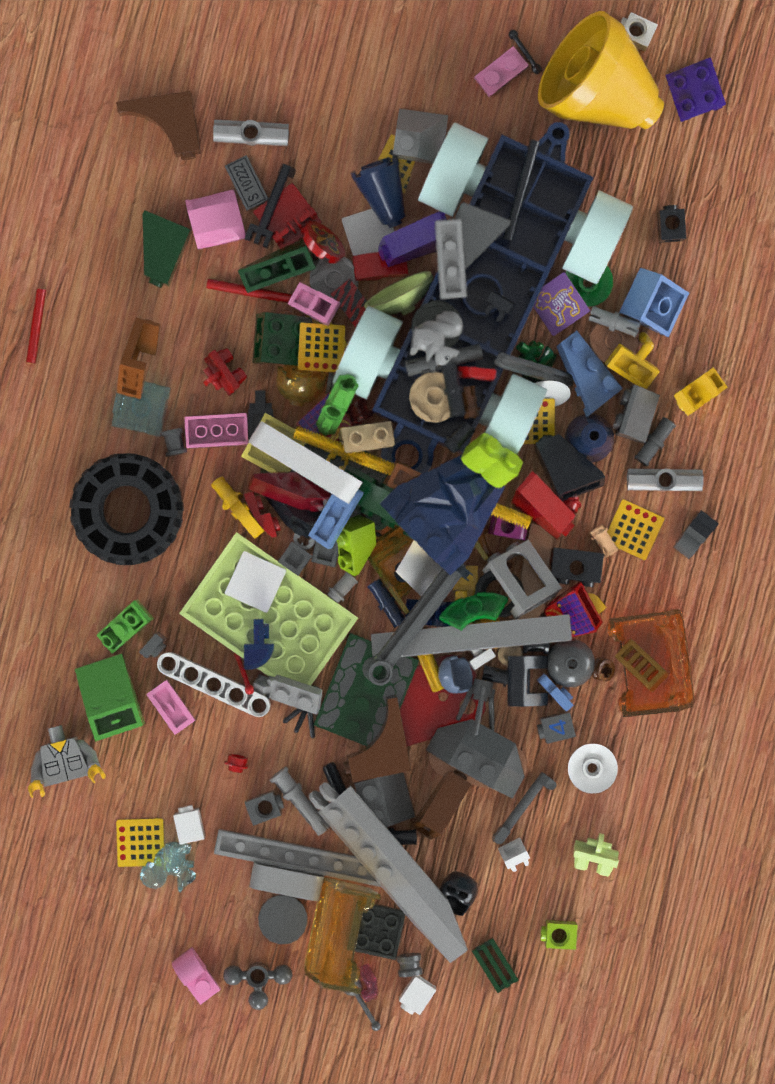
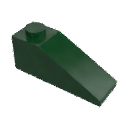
M301 240L238 269V273L247 293L314 270L317 267L319 258L310 251L304 240Z

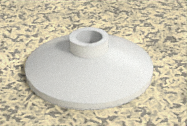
M586 744L579 747L571 755L568 763L570 780L579 790L586 793L605 791L614 783L618 772L617 761L613 753L599 744ZM589 764H596L597 769L595 772L588 771L587 767Z

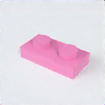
M513 46L478 73L474 79L490 98L526 70L529 65Z
M168 680L146 694L174 735L195 721V718Z

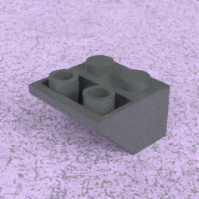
M637 385L631 386L626 391L624 390L620 400L623 410L622 413L616 415L612 427L616 429L615 435L642 444L646 443L660 395Z

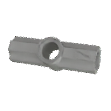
M214 120L213 142L240 143L249 146H288L289 124L264 123L254 120ZM249 127H254L258 130V135L253 139H249L244 135Z
M667 468L627 469V490L703 491V470ZM662 473H667L671 477V483L668 487H663L659 483L658 479Z

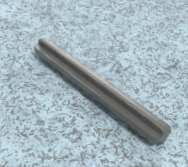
M504 353L497 354V359L494 360L495 364L503 369L545 381L561 382L567 387L573 386L574 380L572 375L562 370Z

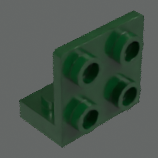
M270 312L257 313L252 363L298 366L300 323H312V318Z

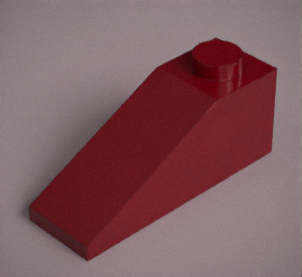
M297 472L254 473L248 485L249 490L297 509L313 512L324 509L331 497L329 491Z

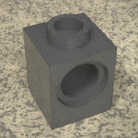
M274 790L244 802L253 826L281 816V809L284 808L280 794L275 795ZM266 800L272 804L273 809L270 813H262L259 810V803Z

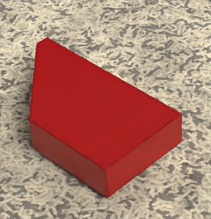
M457 367L459 378L493 381L496 377V370Z

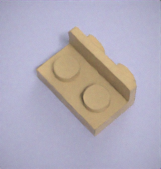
M391 421L341 428L338 433L339 442L344 444L345 453L388 448L395 445Z

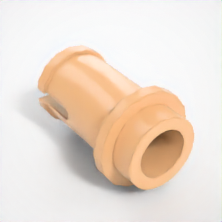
M600 525L590 532L592 535L591 540H595L604 553V557L607 558L619 549L607 533L608 528Z

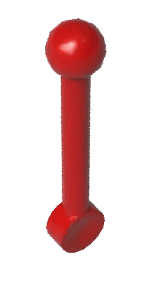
M234 653L246 686L245 693L248 695L253 694L254 687L250 685L242 658Z

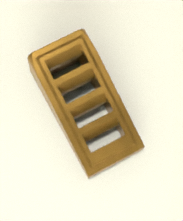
M632 639L614 656L650 692H654L669 676L667 671ZM635 649L637 652L626 661V656ZM642 656L644 659L633 668L632 665ZM650 663L652 666L641 675L640 672ZM657 670V675L648 682L647 679Z

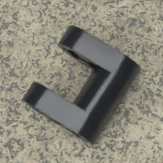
M508 656L507 706H548V693L530 692V669L548 668V656Z

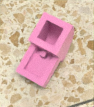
M299 282L288 302L293 308L329 326L341 305L335 299Z
M192 947L172 962L177 976L184 986L188 987L200 1005L221 990L220 986L206 969L207 966Z

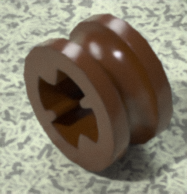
M596 658L592 677L605 682L612 679L615 673L614 663L604 658Z

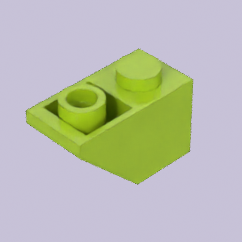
M360 514L349 518L336 540L338 544L339 566L342 570L353 576L359 575L376 546L375 522Z

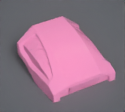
M234 190L185 200L198 250L245 239L246 233Z

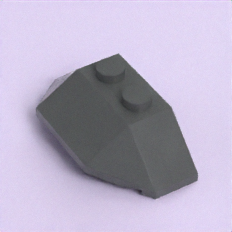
M473 719L443 726L436 730L426 748L428 752L488 787L513 799L525 777L516 743L480 724L478 735L474 736L475 720Z

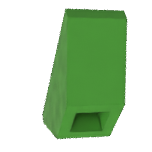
M137 599L97 634V637L113 654L154 618Z

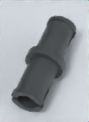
M663 417L653 433L648 434L646 443L634 458L641 464L648 466L657 451L665 446L664 441L676 425Z

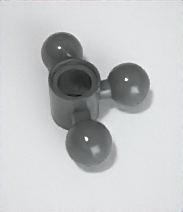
M262 962L251 964L248 971H242L238 966L232 965L227 967L223 973L224 981L229 985H237L242 980H247L248 984L254 988V991L249 995L248 1002L255 1010L264 1009L268 1004V996L262 990V987L267 984L268 979H274L276 983L285 985L293 977L292 970L287 965H279L274 970H269L267 965ZM255 969H260L264 972L265 978L261 981H256L252 978L251 972Z

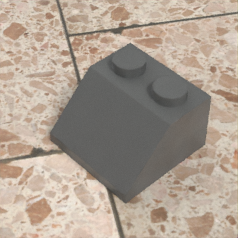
M404 772L354 783L357 794L386 827L415 817Z

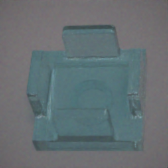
M144 382L141 399L116 392L112 411L114 416L111 426L161 437L171 388Z

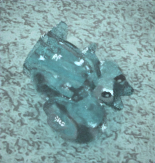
M179 842L166 843L157 852L154 862H147L145 866H142L140 873L142 883L146 887L158 889L166 883L168 875L177 876V888L181 892L185 886L196 879V873L188 869L194 867V861L185 859L186 854L191 852V844L185 843L180 845Z

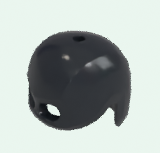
M453 871L443 880L439 890L449 900L453 913L463 916L476 899L478 883L465 873Z

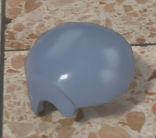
M450 656L441 662L438 678L442 687L453 694L468 692L472 686L473 676L467 659Z

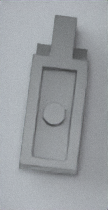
M258 675L253 682L254 691L262 695L266 694V697L269 699L271 698L272 700L316 715L320 710L322 689L280 675L275 677L269 676V678Z

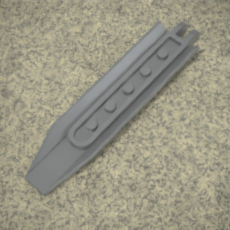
M325 782L319 787L320 793L315 790L312 791L309 798L315 808L320 809L318 811L320 816L436 949L450 963L467 952V946L449 900L356 791L350 786L339 795L334 788Z

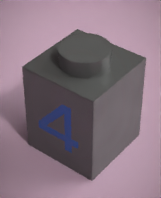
M569 711L540 718L541 724L537 725L539 738L545 739L547 744L576 737Z

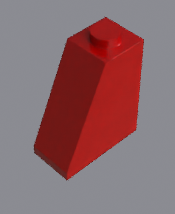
M532 471L516 489L511 503L524 514L532 517L535 523L556 540L562 534L566 537L575 526L572 522L576 515Z

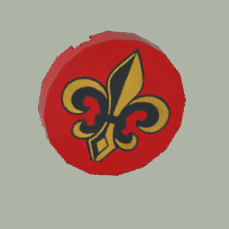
M309 221L302 228L301 234H305L303 237L304 243L318 258L323 259L326 257L330 259L328 263L335 264L344 257L345 248L342 242L329 228L316 221Z

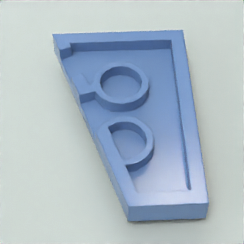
M577 330L556 346L567 373L572 375L576 384L574 389L577 396H581L585 406L583 410L586 417L623 389Z

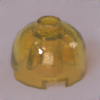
M278 366L276 385L279 393L285 399L290 400L289 403L291 405L304 406V403L312 402L321 395L327 375L323 371L298 370V366Z

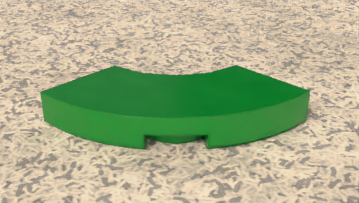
M480 592L477 595L459 598L451 603L439 618L440 621L462 631L469 623L478 619L496 621L507 604L508 598L501 594Z

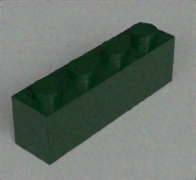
M347 465L344 471L362 482L359 490L363 492V496L357 504L360 506L358 511L371 518L373 514L382 518L381 523L394 529L395 525L402 528L379 504L393 488L386 486V484H381L376 479ZM404 530L402 534L411 538Z

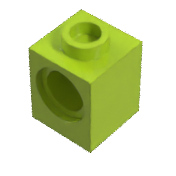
M546 920V926H541V941H545L546 948L576 950L578 925L574 921ZM556 929H563L565 931V937L560 941L552 938V933Z

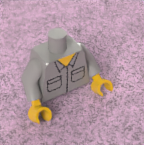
M59 725L48 728L51 743L42 745L35 754L31 767V783L28 786L30 797L33 798V792L38 789L40 790L41 797H43L45 791L42 784L46 787L88 776L95 783L94 776L100 773L103 779L106 775L100 768L96 751L84 740H78L77 736L65 739L63 727Z

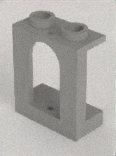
M529 540L521 544L518 541L513 543L506 549L507 552L502 555L499 552L495 553L487 559L488 564L483 569L484 574L490 570L514 603L515 606L510 612L515 619L551 600L562 589ZM519 554L527 559L545 585V587L528 597L506 564V561Z

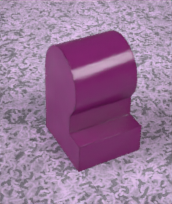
M493 514L488 534L525 541L528 529L526 527L523 528V526L520 527V525L517 526L518 523L514 525L515 522L512 524V521L509 523V520L506 521V518L503 520V517L501 519L500 516L497 518V515L494 517Z

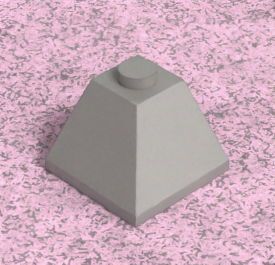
M399 109L393 156H397L401 160L433 164L445 140L448 115Z

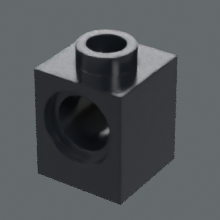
M678 205L663 206V210H659L657 213L659 243L684 241L686 239L685 209H678ZM666 218H675L678 223L677 229L671 230L665 225Z

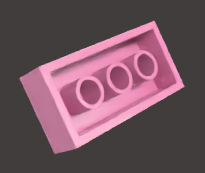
M247 413L185 417L186 448L248 445Z

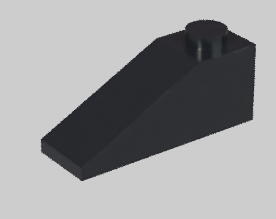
M263 468L260 473H270ZM265 496L287 527L292 529L297 535L309 539L310 536L308 535L323 509L316 512L300 510Z

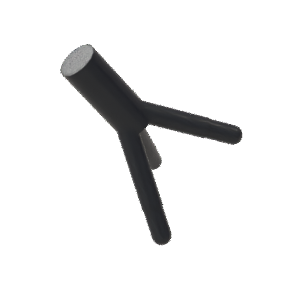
M297 708L283 719V723L286 724L301 712L294 732L298 733L307 714L310 737L312 739L315 738L313 713Z

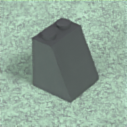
M462 202L455 219H461L465 269L510 225L511 221Z

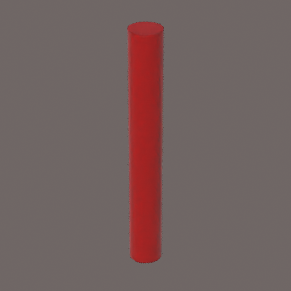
M36 289L26 357L27 363L36 364L46 290Z

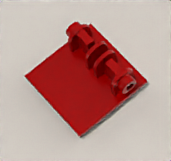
M292 182L283 189L267 230L275 233L272 238L281 249L302 238L305 234H301V230L309 221L322 223V221ZM265 202L263 205H261L259 208L253 211L254 215L257 217L259 221L261 220L267 202Z

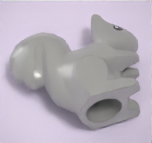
M442 311V314L436 316V321H426L418 327H414L410 355H415L418 350H423L426 352V362H429L432 355H435V363L438 366H443L452 358L457 357L459 351L444 346L445 338H455L462 332L463 323L461 317L453 311Z

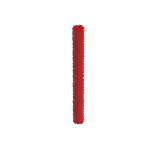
M208 279L206 286L207 289L288 303L293 295L262 288L247 293L244 285Z

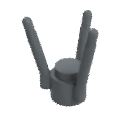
M474 679L473 685L467 692L456 716V720L460 721L472 694H474L473 699L478 700L473 730L474 736L478 735L484 701L487 702L488 698L489 727L494 731L495 689H492L493 682Z

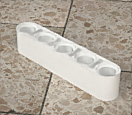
M262 421L248 441V443L350 504L362 484L358 479Z
M166 652L158 658L157 667L159 671L181 683L256 717H263L270 710L271 702L266 695L255 691L253 694L248 695L245 693L246 686L173 652ZM165 657L174 658L176 665L173 670H166L163 667L162 662ZM188 667L197 669L198 678L195 681H190L186 678L185 671ZM215 677L220 680L221 688L218 691H211L208 688L207 683L210 678ZM233 688H239L243 691L244 697L241 701L236 702L231 699L230 691ZM260 698L266 702V709L263 712L254 710L252 704L255 699Z

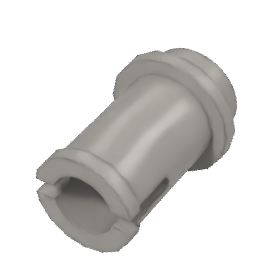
M346 572L333 588H329L330 591L327 595L337 603L343 602L345 600L344 596L358 581Z

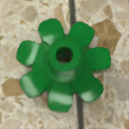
M532 340L529 345L521 341L516 347L521 353L518 358L537 362L536 358H539L542 354L544 345L540 341L536 343Z

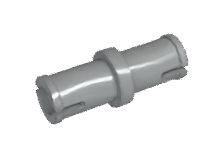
M593 306L590 313L592 315L589 316V321L609 327L610 331L618 330L633 337L637 336L638 327L640 328L641 325L639 321L620 316L621 313L619 312L611 313L596 306Z

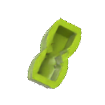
M482 433L467 445L461 457V460L469 469L480 473L489 484L497 488L503 487L516 477L523 463L516 453L503 448L496 438L487 433Z

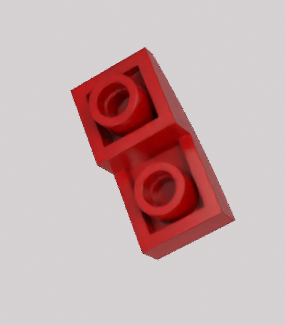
M379 252L352 257L355 281H379L383 277H406L408 275L407 261L388 267L386 261L381 259Z
M255 492L244 494L248 507L259 525L272 538L278 537L277 531H280L281 528L277 516L272 517L270 512L261 515L260 510L264 509L261 496H255Z

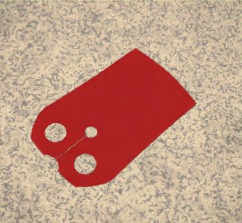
M444 655L436 658L435 661L438 668L446 657L454 655ZM422 665L417 666L400 708L407 747L431 740L436 730L440 727L470 719L475 720L478 700L473 699L474 694H472L470 699L475 702V710L471 714L463 713L461 720L457 721L456 716L460 709V703L464 700L467 692L452 694L445 689L433 692ZM471 668L472 676H473V680H472V685H473L474 679H475L477 676H476L475 671ZM441 692H445L448 695L446 701L439 700L438 696ZM484 701V703H483V709H482V715H481V717L483 716L484 712L486 711L485 701Z

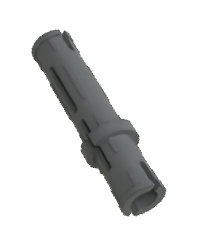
M480 344L456 349L459 351L458 356L452 358L447 364L459 365L482 360L483 355ZM432 355L429 362H426V356L405 360L408 377L429 371L435 373L436 370L442 367L435 363V355Z

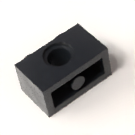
M553 548L550 572L558 583L569 584L570 580H578L582 582L583 586L594 587V583H601L604 553ZM576 560L583 565V570L579 575H574L570 572V564Z

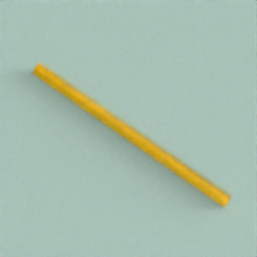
M300 426L296 427L294 432V439L306 441V444L309 442L311 446L329 451V453L332 452V454L335 453V455L338 454V456L341 455L342 458L343 456L345 459L347 457V460L350 458V461L353 460V462L365 464L368 468L376 469V471L379 470V472L382 471V473L385 472L386 475L390 476L395 468L394 463L391 464L388 460L380 459V457L377 458V456L374 457V455L371 456L370 453L368 455L364 451L345 453L344 444L341 445V442L339 444L338 441L335 443L336 440L333 441V439L330 440V438L321 436V434L318 435V433L315 434V432L303 430V427L301 429ZM496 504L491 516L494 514V517L497 515V518L500 516V519L503 517V520L506 518V521L509 520V523L511 521L512 524L515 522L514 525L518 523L517 526L520 525V527L523 526L528 529L532 517L512 510L511 508L509 509L508 507L506 508V506L503 507V505L500 506V504Z

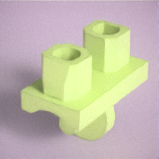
M601 833L598 834L597 840L588 838L587 843L576 840L573 857H575L574 867L580 870H587L589 861L598 863L596 872L608 877L613 867L617 868L619 851L611 849L612 844L604 842V834Z

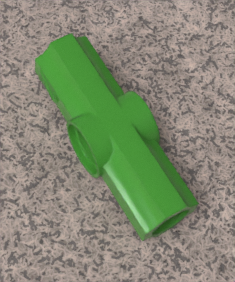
M346 374L339 375L315 424L320 433L326 436L336 433L358 389L359 384L356 382V377Z

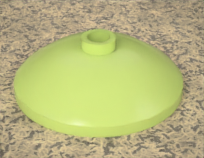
M423 271L405 277L373 295L367 300L364 307L366 309L369 305L388 315L399 312L402 315L408 314L415 309L414 305L426 295L434 277L430 271Z

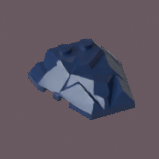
M463 454L441 464V466L420 474L406 483L397 485L379 503L405 532L450 576L469 558L505 489V486L501 488L494 487L480 473L469 469L461 460Z

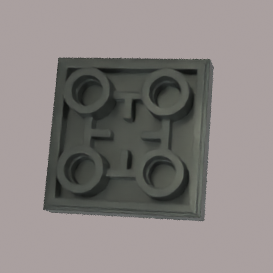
M358 900L347 950L396 960L405 914L401 909Z

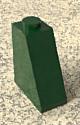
M144 210L142 214L144 275L149 278L148 283L158 288H162L163 285L169 287L192 231L189 228Z

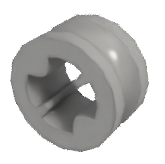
M294 533V543L302 549H309L315 544V540L311 538L308 540L309 545L303 546V543L300 545L297 539L301 536Z

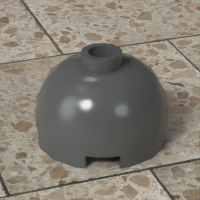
M572 639V641L556 642L546 655L548 656V668H546L548 675L555 683L563 687L575 688L583 685L591 678L594 671L595 658L593 652L586 643L580 640Z

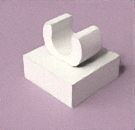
M482 649L470 650L474 658L470 659L468 663L473 670H476L496 656L492 649L484 651Z
M520 838L498 848L508 869L511 868L515 872L517 871L515 865L524 862L525 866L529 865L528 859L530 857Z

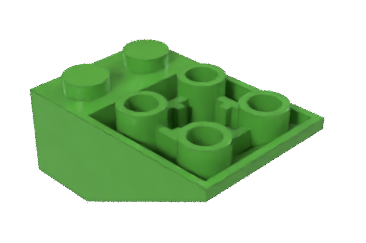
M123 654L75 669L95 742L145 725Z

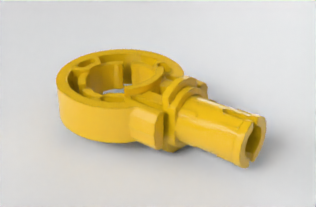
M223 476L213 481L211 487L223 500V510L230 508L231 514L242 523L254 539L261 535L264 529L249 512L248 505L240 500L243 498V493L235 492Z

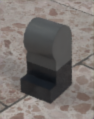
M698 510L673 548L690 559L719 523L702 510Z

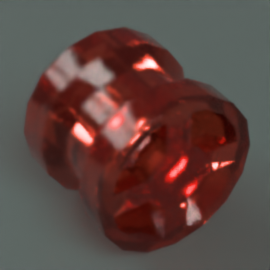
M365 398L350 404L346 411L351 418L350 421L353 426L374 416L372 411L368 410Z

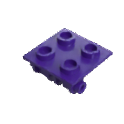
M711 57L665 75L681 122L711 110H719L726 105Z

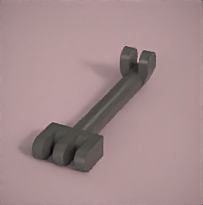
M541 772L503 825H500L492 837L493 842L502 844L542 787L553 790L556 788V782Z

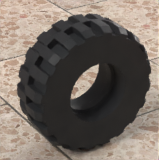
M133 453L113 454L104 459L94 462V465L81 474L82 477L73 488L74 493L72 499H70V520L78 540L83 543L91 554L105 562L117 565H136L151 561L161 555L174 542L182 526L184 503L182 502L180 488L175 482L174 477L161 464L148 457ZM122 486H133L140 489L147 496L150 503L148 521L142 528L131 533H122L113 529L104 516L106 498L113 490Z

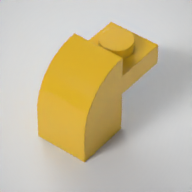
M713 367L677 392L674 397L678 407L689 416L728 387Z

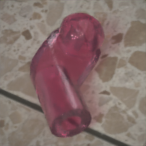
M365 964L358 968V972L367 987L361 991V995L365 1002H370L378 997V984L369 964Z

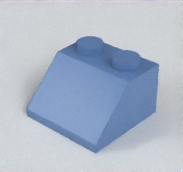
M640 268L619 313L628 319L641 322L642 326L656 333L669 337L689 292L662 274Z

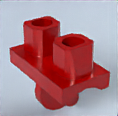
M228 348L218 352L213 350L204 359L208 367L203 371L208 378L203 384L205 387L213 384L217 391L223 387L228 396L238 390L240 384L247 378V375L240 367L230 372L226 365L234 358Z

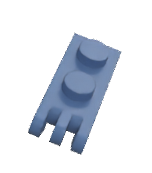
M358 489L350 504L332 494L308 536L325 548L332 549L363 496V492Z

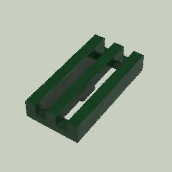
M493 937L472 949L474 956L497 993L519 981ZM489 945H492L511 976L510 979L507 980L487 948ZM479 951H484L503 982L502 984L498 985Z

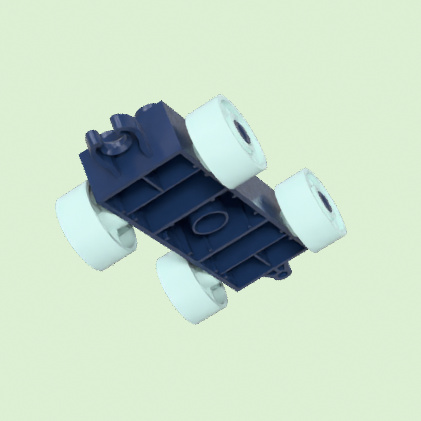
M454 122L433 163L418 201L453 217L465 193L472 197L469 205L508 220L528 146L501 135L488 165L484 166L479 161L489 138ZM555 122L551 124L546 134L539 140V148L513 241L503 238L504 230L465 269L467 297L440 299L439 274L437 271L421 305L423 306L431 301H444L452 305L459 312L463 323L462 333L458 341L451 348L458 349L480 344L483 355L482 360L466 362L457 366L496 370V377L493 381L459 378L461 386H475L478 408H481L479 417L465 419V416L449 417L447 420L437 423L427 422L418 417L410 404V390L415 380L425 373L408 377L405 360L424 357L426 352L418 350L415 355H410L412 327L402 348L399 349L393 346L403 321L369 305L362 315L332 383L335 384L339 375L350 374L356 377V382L359 384L355 394L367 399L378 376L386 379L372 410L373 414L397 424L393 433L395 445L382 448L381 458L383 460H388L391 464L395 463L397 449L404 444H410L419 453L418 461L411 469L420 473L428 472L432 466L433 451L436 445L439 444L446 447L444 445L445 437H450L463 421L471 425L474 430L478 423L486 426L487 428L484 433L493 436L500 442L503 448H507L518 455L543 402L547 389L513 373L502 396L493 393L504 370L497 366L494 360L497 359V354L499 353L511 355L564 240L573 245L562 269L597 284L633 209L632 205L599 190L588 213L579 210L594 177L565 164L566 146L570 132L564 123ZM492 291H496L517 304L512 313L505 312V318L501 322L496 321L499 316L498 309L494 308L489 315L485 314L486 308L492 304L487 301ZM441 369L436 370V372L443 373ZM472 436L460 447L462 450L456 453L463 454Z

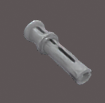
M285 766L273 775L269 781L276 784L283 793L282 797L292 802L316 832L317 836H320L330 826L301 791L302 785L295 782L288 773L289 769Z

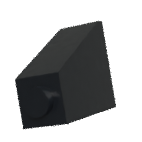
M546 435L536 442L535 452L552 491L562 502L568 500V498H573L604 486L605 476L603 472L561 435Z

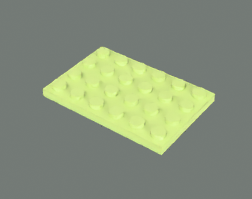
M237 532L179 613L267 676L275 677L280 675L310 686L358 619L353 613L300 576L294 574ZM244 551L286 570L267 613L225 594L226 588Z

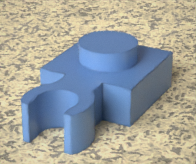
M545 674L537 679L566 712L574 706L570 702L573 697L564 687L559 690Z

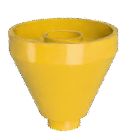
M604 11L590 14L567 34L549 60L538 89V101L541 107L556 117L566 120L629 129L637 126L642 129H648L657 121L664 108V101L658 97L659 89L624 25Z

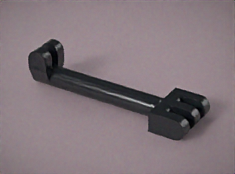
M282 163L259 225L250 223L245 235V240L250 242L253 234L256 233L254 244L257 245L260 244L263 236L266 237L263 247L267 249L273 239L272 236L275 234L267 229L288 177L293 179L296 173V169Z

